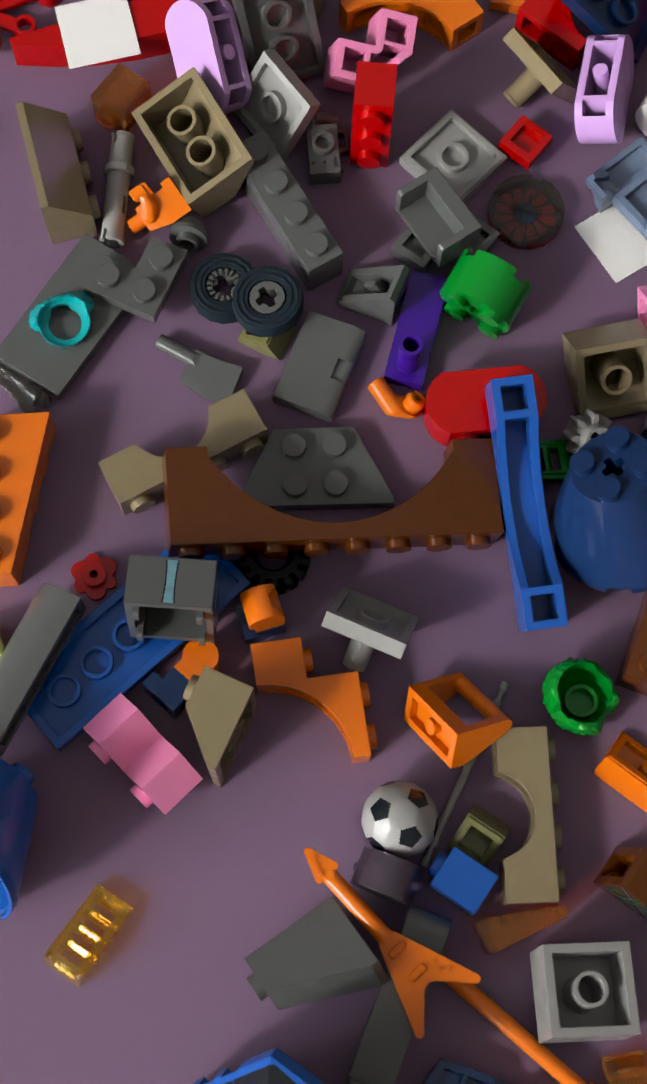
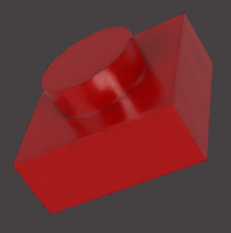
M522 115L499 141L498 149L526 170H529L551 145L553 136Z

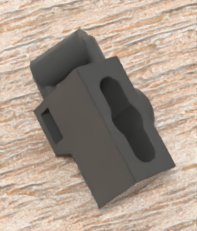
M317 110L306 128L310 185L340 183L341 173H344V166L340 165V158L349 155L348 130L340 129L339 116L337 114ZM344 137L345 147L338 145V138Z

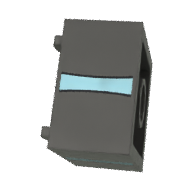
M130 554L123 601L130 637H136L137 641H144V638L198 641L199 645L205 646L206 642L215 643L220 599L217 561Z

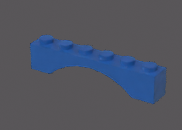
M533 374L491 379L484 388L518 629L521 632L569 626L563 583L554 554L545 506L539 449V416Z

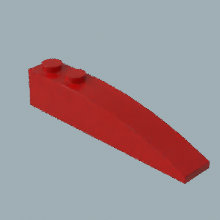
M179 0L129 1L128 4L141 54L87 66L136 61L171 53L165 29V19L170 7ZM59 23L9 38L17 66L69 67Z

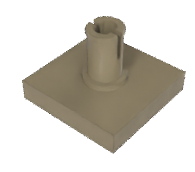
M512 28L502 40L526 65L527 69L503 92L505 97L516 108L520 109L543 85L552 95L575 105L577 84L537 40Z

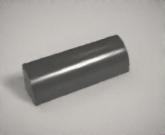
M42 583L0 656V756H3L86 610L81 597L52 584Z

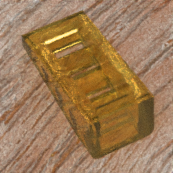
M97 884L44 954L45 963L74 985L81 987L132 913L133 908ZM97 903L116 916L112 922L93 910ZM86 918L105 931L102 936H99L83 925ZM76 934L93 945L90 952L72 940ZM65 949L82 961L79 967L62 956Z

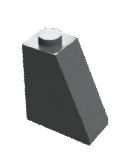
M330 897L244 958L253 972L252 975L246 978L261 1001L269 996L278 1010L382 986L389 981L378 959L333 897Z

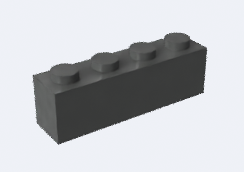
M262 130L243 140L242 142L255 162L241 186L307 290L311 291L341 275L343 251L265 131Z

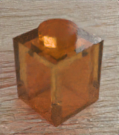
M121 63L116 65L91 94L95 112L94 116L97 121L107 129L112 130L115 128L116 130L127 132L136 123L131 112L152 98L150 82Z

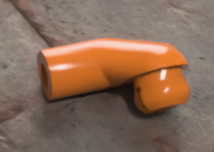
M384 377L375 379L367 387L387 416L414 419L423 412L425 397L420 392L413 391L407 395L395 394Z

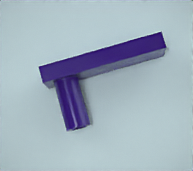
M411 270L384 374L387 383L422 391L444 304L439 291L447 278Z

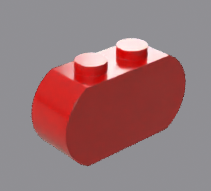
M524 365L443 372L432 381L428 388L423 409L424 425L431 437L448 447L453 439L491 438L484 387L491 379L533 374L540 423L547 405L545 385L533 370Z

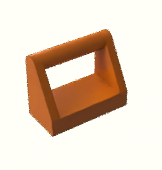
M461 672L409 685L403 720L450 769L467 764L512 727V720ZM459 693L486 720L466 725L445 702Z

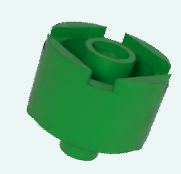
M464 249L439 294L446 303L443 311L448 316L461 322L467 317L479 324L477 328L482 334L492 339H498L501 333H506L511 328L532 291V285L527 278H525L523 284L514 276L518 270L505 260L478 249L475 255L472 256L469 249Z

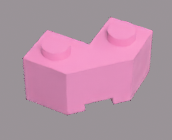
M381 8L369 20L366 43L339 37L327 50L322 87L354 94L357 61L401 65L413 53L418 17Z
M121 693L83 727L94 740L88 747L105 765L112 760L135 784L129 791L146 809L151 804H154L166 815L203 780L184 756Z

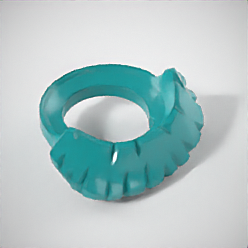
M67 291L64 294H57L55 297L52 296L49 299L43 300L42 303L34 307V310H31L29 314L30 319L28 320L30 328L34 331H39L42 337L53 346L61 348L73 347L82 342L89 333L91 326L90 311L93 310L94 303L85 292L74 291L72 293V291ZM64 305L69 306L71 310L80 316L82 324L79 333L68 340L55 337L49 328L52 310Z

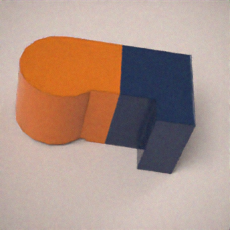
M274 584L258 585L240 593L241 604L236 605L235 608L246 644L286 633L285 616Z
M190 641L183 649L182 659L163 678L153 671L143 681L144 692L176 719L186 708L187 700L183 699V694L192 675L200 676L204 666L219 671L220 661L217 647L212 642H206L205 646L199 645L198 641Z

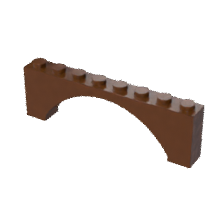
M492 438L453 439L443 453L444 464L441 469L417 494L382 514L347 522H318L297 518L279 512L257 501L238 488L218 469L208 457L207 446L165 447L162 469L168 557L202 560L204 555H221V559L239 560L245 558L246 554L263 553L264 558H282L287 556L288 552L304 551L305 556L319 557L329 554V550H345L348 555H362L369 553L371 549L386 548L388 553H404L410 551L411 547L426 546L430 552L446 551L451 549L452 545H467L469 550L490 548L504 533Z

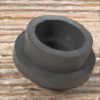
M182 217L171 227L169 239L173 245L188 250V253L201 251L207 246L208 234L205 224L199 219Z

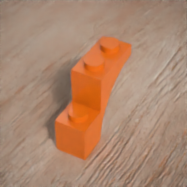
M342 0L339 2L338 24L346 34H349L354 30L368 26L369 20L381 8L417 16L416 28L438 39L451 52L481 33L484 10L475 0Z
M301 637L250 644L257 694L281 693L311 703L336 724L348 745L353 764L370 761L371 750L377 749V738L374 723L366 724L364 708L371 707L370 694L367 682H359L358 671L307 678V674L314 673L311 648H302Z

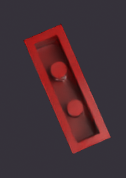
M357 61L349 164L359 165L366 169L388 166L398 64Z

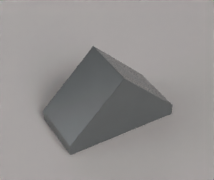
M406 265L350 269L336 303L341 307L392 326L405 297L410 269Z

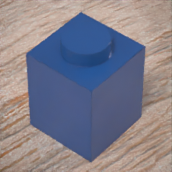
M453 847L448 855L440 851L426 872L433 877L427 887L469 916L477 912L499 877L456 847Z

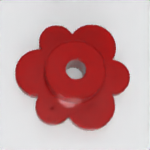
M92 553L86 557L85 561L76 562L71 568V574L76 580L74 584L75 590L80 594L87 593L88 597L95 601L103 599L107 590H112L117 585V580L113 576L117 571L115 561L107 557L100 559L97 554ZM93 573L98 574L95 578H92L91 575Z

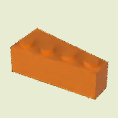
M50 412L0 415V587L20 585L31 538L30 531L34 514H37L40 501L39 493L43 476L46 475L49 463L48 455L51 443L54 442L57 429Z

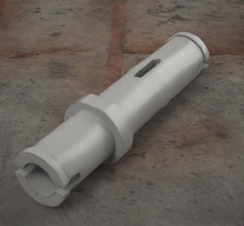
M118 130L117 133H111L109 162L104 165V176L107 177L99 242L109 248H118V246L123 247L125 245L124 235L130 181L135 176V168L132 166L135 136L130 132Z

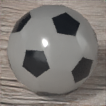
M403 780L389 781L378 786L366 799L362 809L361 826L365 837L373 849L404 859L422 853L434 840L438 829L439 816L435 802L425 789L412 782Z

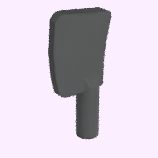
M164 334L159 336L155 348L187 364L180 379L189 389L214 403L235 393L243 373L241 366L213 358L199 350L194 351Z

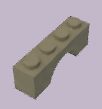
M245 389L208 406L209 420L207 430L195 447L207 446L208 457L221 472L227 468L228 462L240 456L243 458L252 457L264 448V444L268 440L267 428ZM136 444L98 462L102 474L124 515L132 511L134 514L142 513L150 509L156 503V499L164 496L163 457L150 454Z
M547 726L511 727L508 732L491 744L493 777L509 783L522 795L528 807L530 826L527 838L521 848L515 854L499 862L501 906L555 904L560 902L559 894H565L566 890L564 868L557 867L556 850L562 849V830L559 823L554 824L553 806L559 805L557 780H551L550 763H555L556 760L554 738H548Z

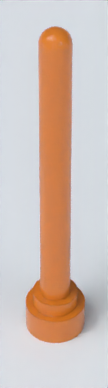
M445 982L559 1083L595 1084L592 1080L587 1083L546 1046L539 1044L538 1039L473 983Z

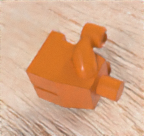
M170 176L160 182L162 188L159 191L153 192L148 182H142L129 191L131 198L136 203H141L135 209L137 214L126 221L135 234L145 227L151 232L170 225L192 210Z

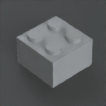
M629 941L542 944L529 953L539 1044L625 1040L641 1034Z

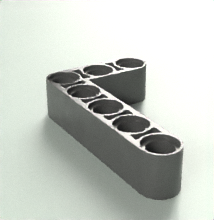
M410 904L399 934L441 955L452 920ZM386 968L385 974L389 981L378 989L344 1084H395L413 1030L388 968ZM431 983L425 988V998Z

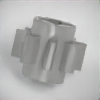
M586 409L584 415H571L565 431H562V435L569 441L565 450L574 455L589 440L604 434L612 421L590 409Z

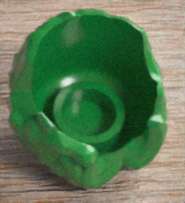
M568 657L566 661L562 660L560 664H555L552 670H549L543 682L542 693L544 697L542 703L546 706L551 719L558 728L572 732L575 735H599L602 731L606 715L613 714L620 702V694L616 691L613 681L606 674L605 670L596 662L590 661L587 658L580 659L576 657L575 659Z

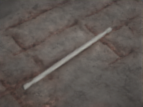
M505 681L501 682L498 694L493 700V703L498 708L500 707L502 696L506 693L509 683ZM477 756L463 766L438 822V829L434 840L429 844L427 853L420 862V866L426 869L429 866L431 855L437 848Z

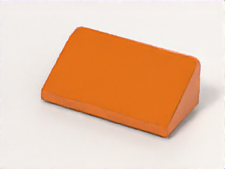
M622 731L595 768L594 774L647 813V749Z

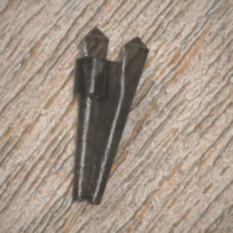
M0 363V384L24 413H38L39 411L35 408L38 402L44 407L52 404V398L45 394L44 389L32 381H26Z

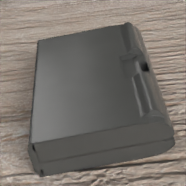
M309 310L272 394V401L278 405L320 420L332 421L366 340L367 332L356 326Z

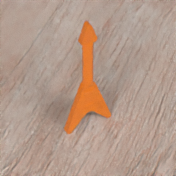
M306 847L304 854L316 883L322 884L324 882L379 943L380 951L414 1035L418 1039L423 1038L426 986L434 981L477 984L481 981L480 975L397 932L391 931L337 871V862Z

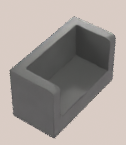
M437 167L397 190L395 210L439 268L460 256L464 249L470 250L478 245L482 226Z

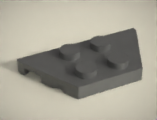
M354 427L273 429L242 490L257 501L277 511L394 507V496Z

